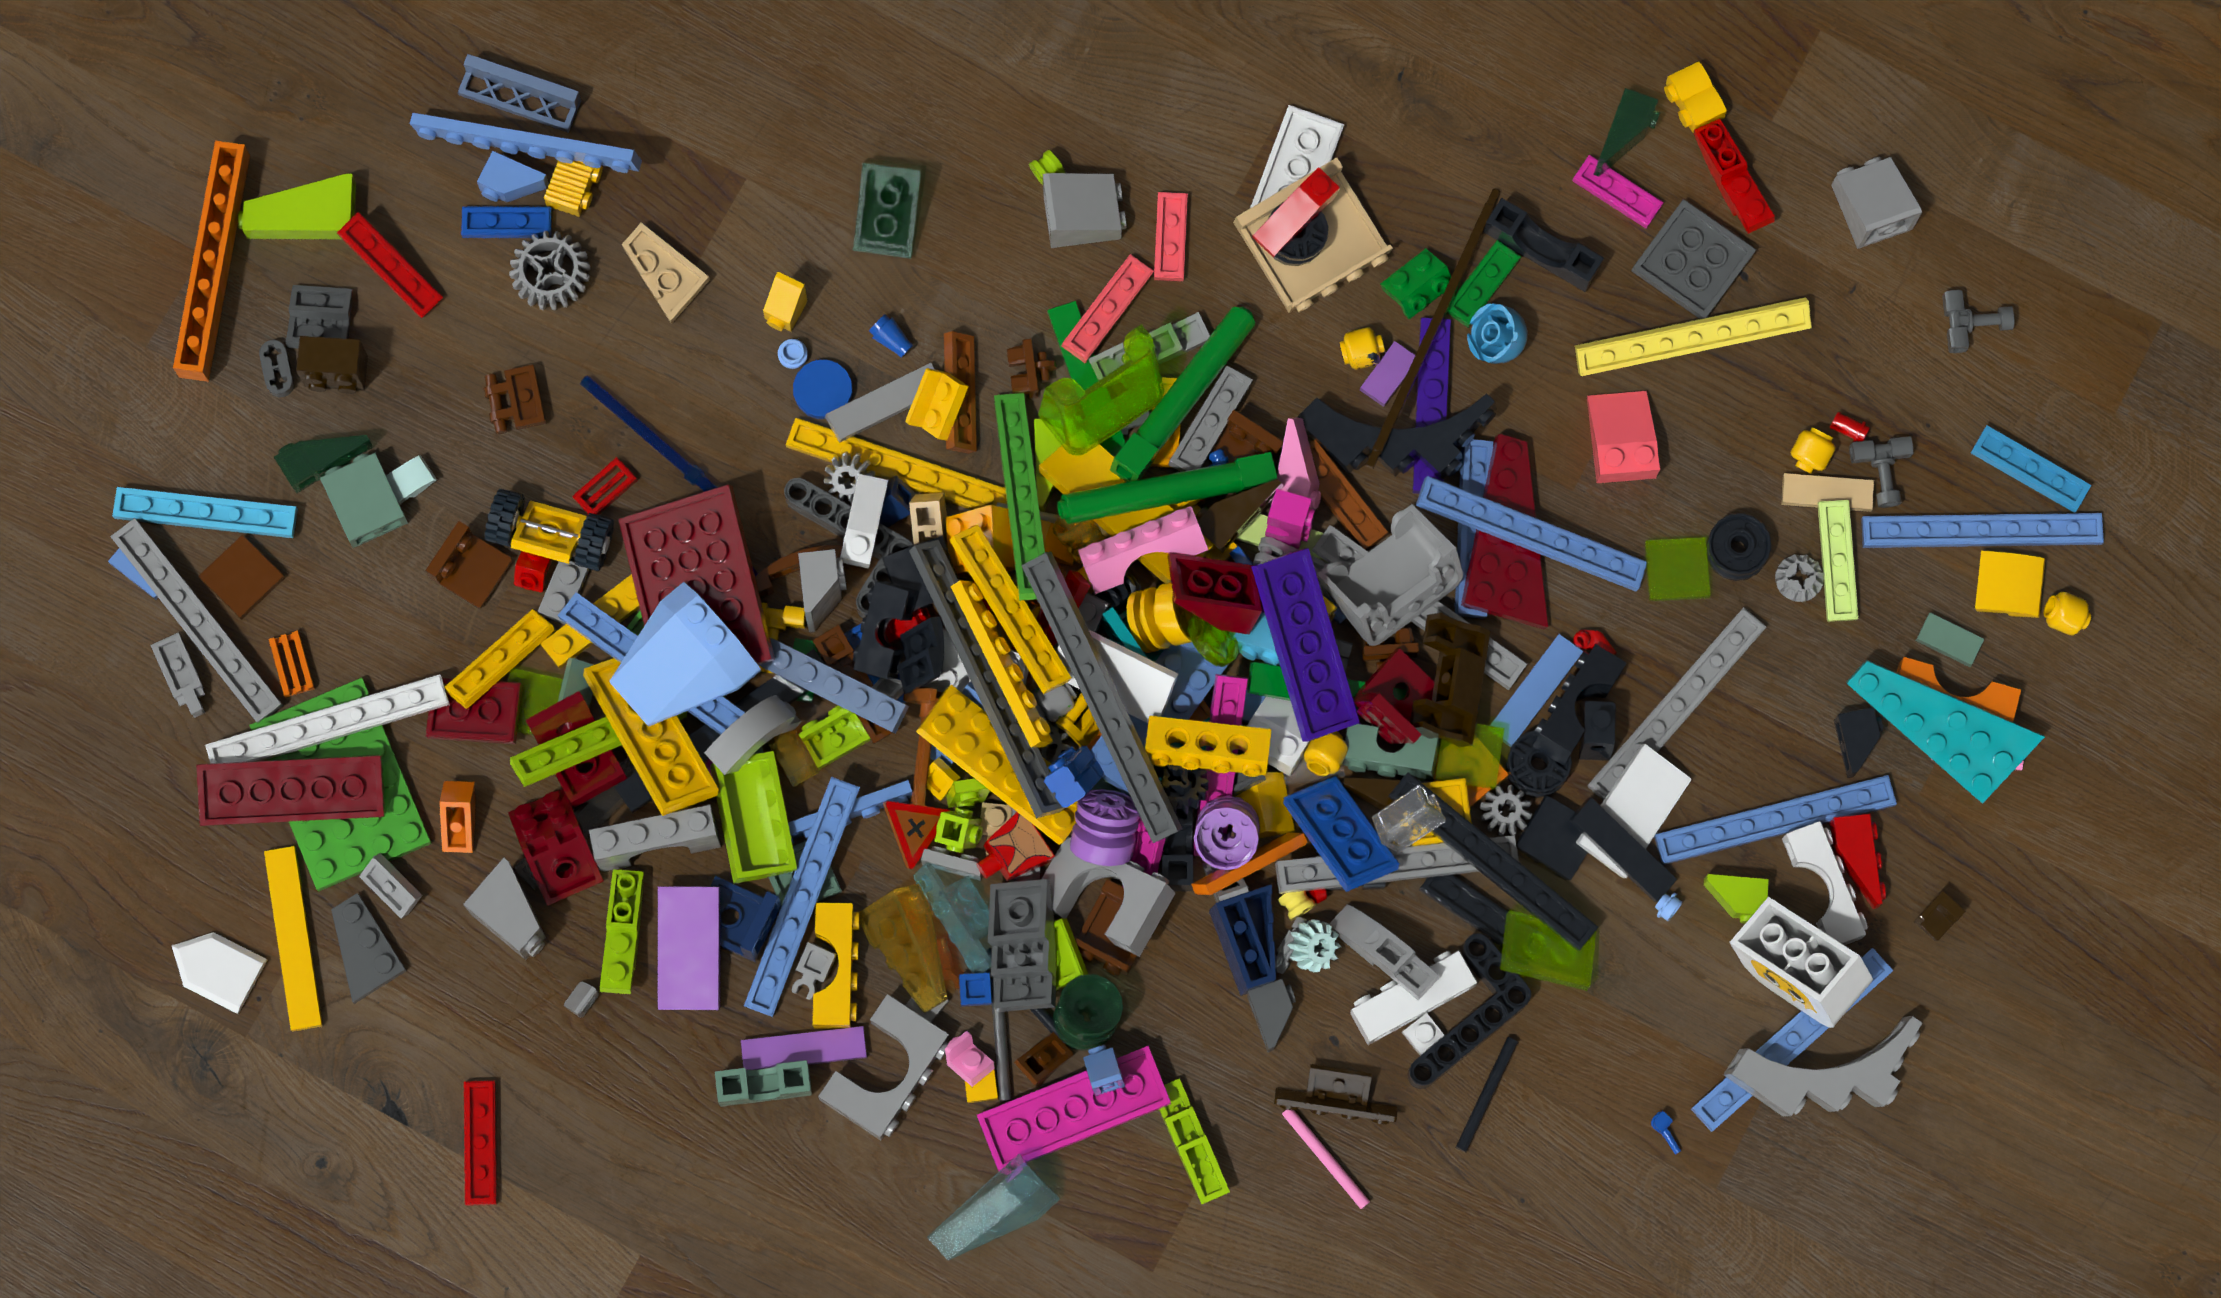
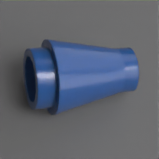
M886 314L869 330L873 335L872 339L896 353L900 358L913 346L894 318L890 319Z

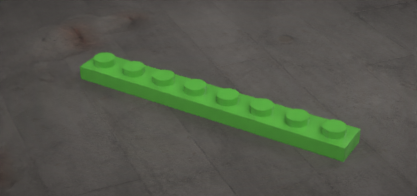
M1024 393L994 395L1019 601L1034 600L1037 597L1021 565L1044 554L1045 549Z

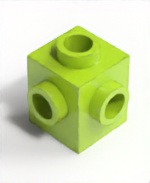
M955 807V811L941 812L937 823L935 842L947 845V850L964 853L965 849L976 848V844L980 842L983 834L982 818L972 816L973 811L966 808Z

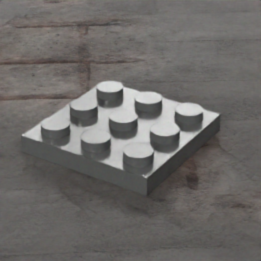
M1683 199L1631 271L1699 319H1704L1710 315L1752 258L1756 249Z

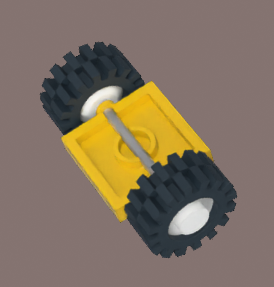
M499 488L494 496L490 507L491 510L487 517L488 522L485 527L486 541L508 547L511 546L513 549L568 564L576 549L575 565L595 571L601 570L612 540L611 535L614 530L613 519L593 513L585 516L531 500L523 514L524 495Z

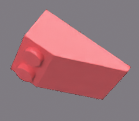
M1647 391L1587 396L1596 483L1656 479L1660 471L1657 439Z

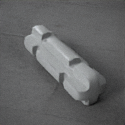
M1297 917L1291 926L1293 930L1288 931L1278 947V955H1275V970L1277 973L1283 974L1289 966L1288 960H1292L1289 956L1294 950L1287 946L1294 942L1291 932H1299L1298 923H1308V920Z

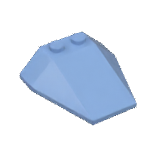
M683 582L659 602L609 682L645 724L650 727L739 690L758 674L761 668L705 601Z

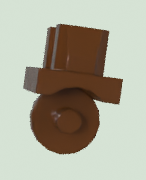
M1024 339L1021 346L1007 349L1009 367L1025 365L1026 374L1010 376L1012 394H1029V398L1034 399L1038 398L1036 374H1040L1042 383L1049 382V372L1055 371L1057 364L1055 361L1047 360L1046 352L1037 353L1038 362L1035 363L1031 339Z
M1410 628L1400 629L1394 633L1395 644L1384 645L1383 641L1376 646H1370L1365 641V646L1362 650V661L1386 660L1396 648H1400L1409 658H1417V653L1419 652L1418 643H1414ZM1385 661L1376 662V671Z

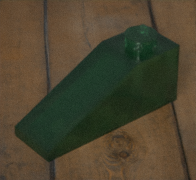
M1625 88L1594 172L1595 176H1601L1643 140L1649 127L1655 128L1660 112L1655 111L1658 99Z
M367 435L299 441L296 444L289 443L279 449L278 455L274 456V459L297 494L319 481L321 477L325 476L327 470L335 466H344L357 456L372 449L373 445Z

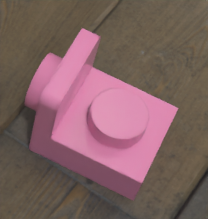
M968 1031L959 1037L953 1038L945 1048L947 1066L971 1087L995 1069L994 1062L973 1044L972 1035Z

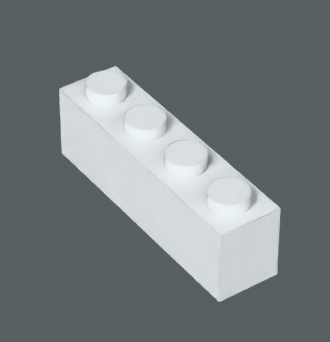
M1446 951L1433 959L1436 964L1430 966V968L1439 975V979L1419 1001L1393 980L1380 988L1381 994L1373 998L1368 994L1353 1003L1355 1008L1351 1010L1350 1014L1367 1045L1374 1043L1476 986L1477 982L1459 951L1454 954Z

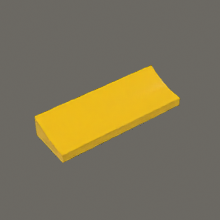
M1080 427L1039 465V473L1062 494L1126 482L1110 471L1115 457ZM1166 505L1093 519V521L1113 537L1120 532H1126L1144 525L1148 521H1154L1172 514L1175 510ZM1203 535L1208 551L1195 556L1204 558L1214 548V544ZM1152 552L1137 558L1162 582H1171L1168 553Z

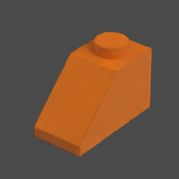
M444 781L439 801L442 852L473 853L476 813L475 782Z

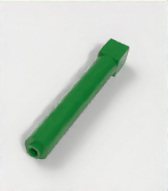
M1241 306L1232 307L1141 427L1136 433L1134 432L1115 456L1110 468L1111 472L1126 482L1140 480L1154 462L1156 455L1254 328V316L1249 309Z
M1269 452L1237 458L1234 462L1063 494L1061 501H1058L1057 507L1060 518L1065 519L1067 524H1073L1234 492L1237 495L1278 478L1272 454Z

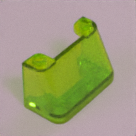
M1142 324L1125 336L1123 342L1125 354L1121 358L1124 364L1086 390H1083L1071 378H1061L1045 388L1038 416L1069 454L1079 456L1089 452L1157 406L1162 399L1164 385L1154 342Z

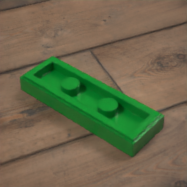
M1497 240L1455 294L1446 313L1469 328L1471 318L1478 309L1489 302L1518 264L1521 256Z

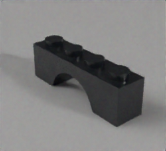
M1503 198L1500 199L1484 228L1485 234L1583 292H1586L1604 260L1603 257L1579 243H1568L1548 234L1531 220L1527 212Z
M1596 644L1590 654L1584 651L1575 665L1580 670L1576 676L1570 673L1561 688L1566 691L1562 698L1556 695L1547 711L1552 715L1548 721L1542 718L1533 734L1538 736L1533 747L1560 764L1565 765L1585 731L1576 717L1575 703L1585 697L1606 698L1625 667L1626 662Z

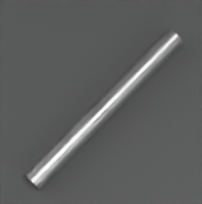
M995 978L990 979L999 1101H1010L1011 1087L1005 1012H998L994 1009Z

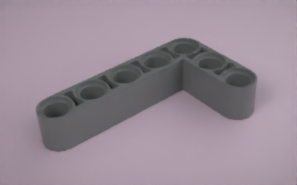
M793 478L789 480L784 488L788 506L844 539L846 529L841 525L846 519H849L851 506L805 479ZM796 489L806 491V496L801 500H794L790 497L791 493ZM821 504H829L832 507L831 512L827 515L818 514L816 509ZM880 523L877 533L882 535L884 539L880 544L874 545L872 556L879 561L856 598L857 612L861 618L868 614V611L862 608V603L868 599L872 586H875V582H878L877 580L880 575L887 574L882 558L893 554L897 549H906L913 546L908 539Z

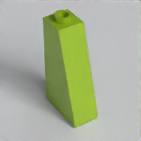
M343 174L244 201L243 211H239L238 214L239 229H243L247 239H341L336 233L355 215L356 181L352 174Z

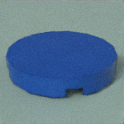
M815 360L804 365L797 373L793 382V396L799 409L807 416L816 419H826L827 413L850 402L852 397V381L847 371L838 363L830 360Z

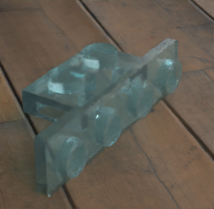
M924 864L913 875L918 889L925 895L932 907L933 913L940 919L948 932L950 940L962 954L967 967L972 970L973 974L985 973L991 967V958L979 940L988 936V906L969 876L945 887L932 864Z

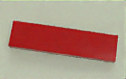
M359 212L336 233L421 319L443 298Z
M495 1080L464 1082L466 1206L497 1205Z

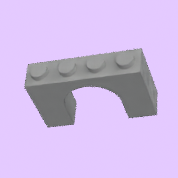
M710 805L589 830L594 859L601 872L631 866V857L651 850L683 846L688 847L692 854L721 848L715 816Z
M1067 837L1042 879L1050 881L1053 915L1060 919L1067 918L1081 892L1093 881L1101 878L1121 880L1124 887L1123 902L1105 935L1114 945L1140 957L1175 895V892L1168 885L1169 880L1156 872H1153L1152 875L1144 873V868L1133 861L1118 866H1102L1086 862L1075 856L1070 850L1071 838Z
M888 994L870 1021L872 1025L898 1041L907 1051L909 1069L904 1080L890 1091L874 1093L864 1090L835 1071L818 1096L821 1102L880 1141L885 1135L890 1137L899 1124V1121L896 1120L902 1109L906 1112L909 1110L917 1097L913 1092L919 1083L923 1086L927 1083L934 1071L930 1068L936 1058L939 1060L943 1059L946 1054L947 1041L949 1040V1034Z

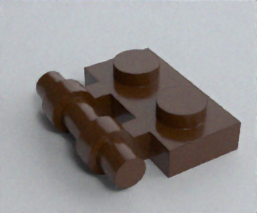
M534 365L504 370L506 382L503 383L497 382L496 374H489L484 377L486 383L484 388L485 398L489 399L491 413H489L490 423L494 424L496 434L507 433L506 421L514 419L516 430L546 424ZM509 394L510 408L503 409L500 396Z

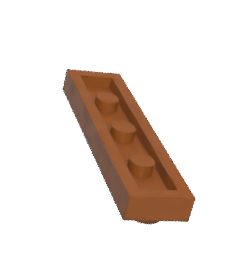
M951 331L944 333L945 372L950 373L969 387L946 441V449L970 454L977 452L974 336Z
M1316 440L1312 441L1309 445L1319 480L1318 491L1321 492V499L1353 540L1365 550L1370 549L1388 535V531Z

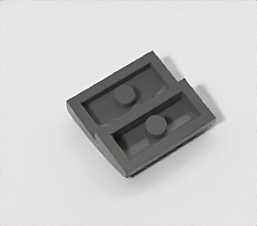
M293 285L289 304L290 319L286 337L287 348L298 349L300 336L348 339L352 310V289Z

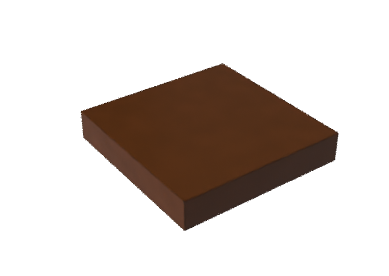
M243 535L199 575V578L241 620L285 579Z

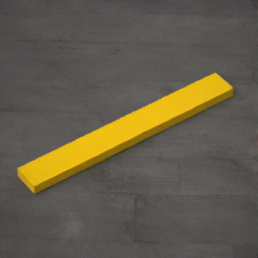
M795 418L786 442V447L831 463V459L834 456L842 459L844 452L848 451L851 459H853L856 453H860L861 459L859 462L863 464L866 460H869L871 464L866 468V471H875L874 477L889 480L897 475L907 486L922 494L945 493L946 502L970 510L989 505L997 506V502L1007 504L1005 488L855 437H850L839 443L832 429L799 418Z

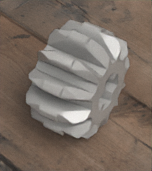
M848 451L842 454V459L834 456L831 459L833 465H827L825 471L831 476L826 477L824 483L833 484V487L828 491L829 494L832 495L838 491L840 493L838 496L839 500L843 501L848 495V499L852 503L858 474L875 476V471H866L871 462L866 460L863 464L860 463V453H856L853 459H851ZM847 472H849L850 476H855V480L852 483L849 478H844Z
M1500 785L1496 786V795L1487 792L1485 797L1488 802H1482L1480 805V809L1487 811V813L1481 815V821L1491 820L1492 822L1488 825L1487 830L1492 831L1496 826L1499 827L1498 836L1500 837L1504 835L1506 828L1511 836L1516 835V827L1524 830L1527 825L1522 819L1528 820L1532 816V813L1524 810L1530 807L1531 802L1529 800L1520 801L1525 794L1522 790L1516 796L1513 795L1514 787L1512 785L1508 786L1506 793H1504ZM1503 805L1510 806L1509 811L1513 810L1508 817L1501 815L1503 811H1498V809H1502Z

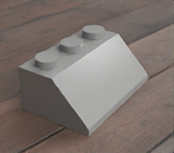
M835 549L798 553L804 611L809 632H815L842 600L841 590H847L842 558H836Z

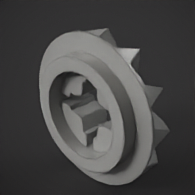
M1794 554L1780 563L1776 570L1775 581L1777 588L1783 596L1792 601L1804 602L1814 598L1820 592L1823 586L1824 572H1822L1819 563L1808 555ZM1797 566L1802 574L1811 575L1804 580L1803 589L1798 580L1790 579L1795 576Z

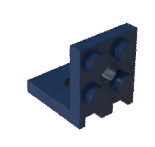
M715 876L710 887H720V947L756 963L758 954L764 942L767 941L772 931L771 927L782 907L779 897L767 891L763 898ZM727 909H734L739 913L737 922L732 925H727L721 920L722 913Z

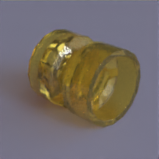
M1059 517L1053 526V533L1078 564H1083L1078 552L1079 549L1107 539L1100 528L1094 524L1093 520L1067 524L1065 519Z

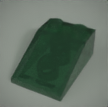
M868 158L863 162L853 251L912 258L923 198L926 166Z

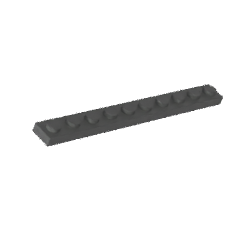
M939 540L914 545L909 552L1036 819L1061 812L1065 807L1062 808L1055 798L1056 793H1052L1044 782L1045 777L1050 773L1038 747H1030L950 587L957 583L958 579Z
M1046 552L1021 565L1152 843L1182 830L1183 828L1052 552Z

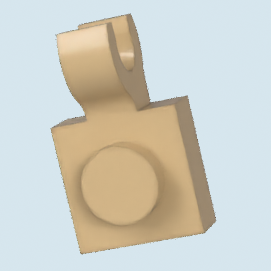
M982 802L980 816L982 818V835H988L987 840L1011 818L1012 807L1004 804Z

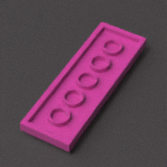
M1149 1046L1117 1058L1125 1087L1096 1096L1088 1073L1084 1071L978 1114L977 1118L999 1173L1171 1105Z

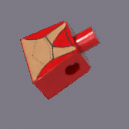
M1016 812L985 842L983 846L989 855L976 863L986 879L1000 870L1004 878L1009 881L1050 863L1055 855L1036 827Z

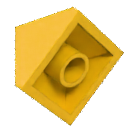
M1267 772L1265 781L1235 796L1242 798L1252 805L1257 813L1260 824L1259 839L1295 832L1292 815L1283 804L1284 797L1288 796L1283 772Z

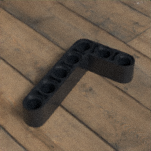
M1473 934L1469 936L1462 947V956L1494 996L1411 1064L1407 1076L1409 1083L1414 1088L1426 1089L1519 1014L1530 1001L1531 990L1485 935ZM1471 943H1480L1484 947L1485 953L1479 957L1473 956L1469 952L1468 946ZM1492 966L1500 967L1504 971V978L1501 980L1492 979L1489 976L1488 969ZM1514 989L1521 991L1524 995V1001L1520 1004L1512 1003L1508 998L1509 991ZM1487 1009H1496L1500 1013V1021L1497 1023L1487 1021L1485 1011ZM1464 1028H1472L1477 1033V1040L1466 1042L1461 1036V1031ZM1441 1047L1450 1048L1454 1053L1453 1060L1449 1062L1442 1061L1438 1057V1049ZM1418 1066L1426 1067L1430 1072V1079L1426 1081L1418 1080L1414 1075V1069Z

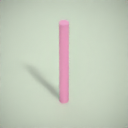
M1295 1110L1284 1111L1282 1113L1284 1118L1358 1207L1362 1209L1370 1203V1200Z

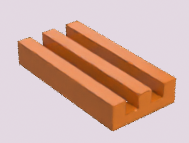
M298 630L289 635H280L279 638H270L269 643L285 698L314 690L313 680ZM291 641L295 642L306 685L303 686L300 684L289 645ZM283 644L293 680V689L289 688L278 645Z

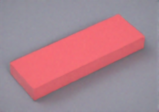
M1158 192L1154 280L1184 281L1188 193Z

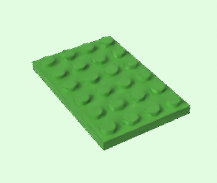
M360 678L264 718L259 723H252L249 726L251 731L363 698L370 694L363 678ZM383 725L264 760L382 755L385 801L384 817L289 821L318 892L361 874L371 859L379 853L390 862L432 844Z

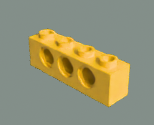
M1149 716L1145 750L1151 763L1155 766L1175 765L1187 770L1202 768L1211 769L1216 773L1237 772L1249 777L1266 776L1271 729ZM1178 742L1183 744L1184 746L1176 748L1171 746L1170 744ZM1211 746L1214 750L1205 751L1201 747ZM1240 749L1245 753L1238 755L1234 754L1232 750Z

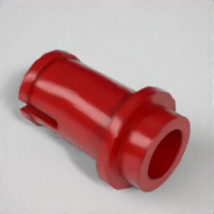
M1838 411L1830 429L1854 439L1853 442H1862L1867 437L1870 427L1866 426V422L1860 423Z

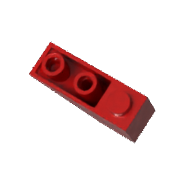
M1870 814L1834 817L1829 822L1833 840V853L1835 856L1838 855L1844 869L1872 909H1878L1882 905V900L1886 899L1884 882H1879L1878 870H1881L1882 862L1880 852H1875L1874 840H1877L1876 823L1871 822Z

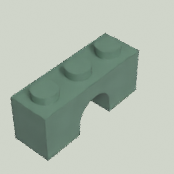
M1356 724L1347 728L1345 743L1348 746V752L1343 763L1344 766H1348L1349 770L1355 772H1365L1366 769L1378 771L1379 775L1385 777H1395L1396 774L1405 776L1409 772L1419 781H1425L1426 779L1434 780L1440 750L1439 738L1429 739L1421 735L1414 744L1406 743L1401 750L1389 753L1379 747L1381 735L1378 733L1379 727Z
M807 1060L776 1064L775 1067L758 1070L739 1068L715 1071L717 1098L720 1107L812 1095L810 1070Z

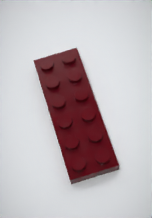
M382 755L196 765L200 826L385 816Z

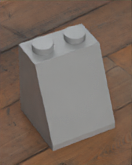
M1881 157L1873 158L1864 163L1865 166L1855 170L1854 167L1842 169L1837 173L1831 185L1857 249L1912 230L1922 214L1918 202L1891 157L1884 160Z
M1043 174V196L1051 248L1121 239V229H1126L1125 212H1119L1117 201H1122L1121 184H1115L1114 174Z
M503 858L463 905L475 919L523 959L527 960L530 955L535 957L545 945L543 940L546 936L509 861Z

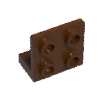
M1233 410L1227 419L1226 428L1211 453L1218 449L1224 450L1225 456H1228L1230 463L1234 462L1237 458L1271 452L1273 462L1275 463L1282 452L1283 441L1236 410ZM1209 456L1203 464L1202 468L1208 467L1213 464L1209 459Z
M458 521L425 571L431 580L480 609L512 563V559L473 535L467 525Z

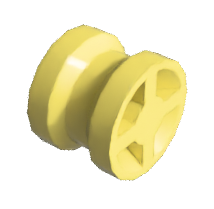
M1306 891L1285 893L1278 899L1280 905L1285 906L1289 911L1288 917L1291 921L1304 915L1316 906L1315 901L1307 896Z

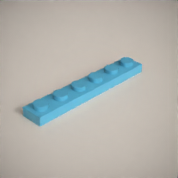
M117 487L112 516L114 519L131 521L135 518L139 522L294 538L298 509L296 506Z

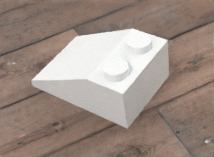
M1266 697L1247 727L1271 729L1268 764L1291 777L1304 756V751L1310 741L1302 742L1291 701Z

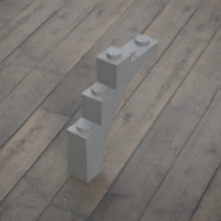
M1913 1016L1903 1017L1892 1032L1871 1051L1851 1062L1829 1069L1811 1070L1789 1067L1770 1061L1747 1048L1739 1049L1723 1075L1783 1117L1798 1114L1805 1105L1806 1099H1804V1096H1807L1828 1112L1839 1111V1109L1843 1110L1852 1098L1851 1091L1874 1107H1884L1889 1105L1898 1093L1896 1087L1900 1080L1891 1075V1072L1895 1073L1904 1061L1903 1053L1907 1047L1913 1046L1920 1036L1918 1030L1922 1022Z

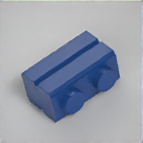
M1082 745L1076 750L1073 746L1069 747L1058 756L1059 759L1048 766L1051 772L1045 777L1044 782L1052 793H1056L1055 798L1062 808H1067L1083 798L1104 776V771L1098 761H1093L1094 756L1087 746Z

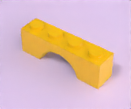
M816 903V938L825 941L835 950L839 959V967L832 983L822 991L813 994L812 1025L814 1029L851 1028V1021H857V1003L851 1002L852 991L858 990V972H852L853 960H858L859 942H853V930H859V912H854L853 903Z

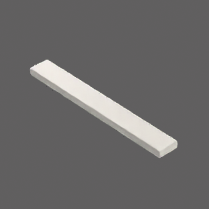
M439 674L206 744L210 763L264 761L450 705L442 676Z

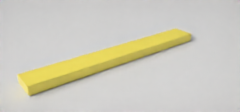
M1805 297L1575 345L1578 373L1580 376L1810 329L1812 327L1809 301Z

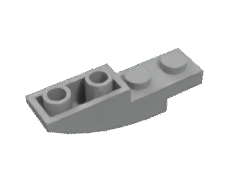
M1347 904L1329 923L1332 926L1331 930L1336 931L1341 940L1372 966L1374 964L1377 965L1418 1001L1439 979V975L1420 960L1412 948L1358 909Z

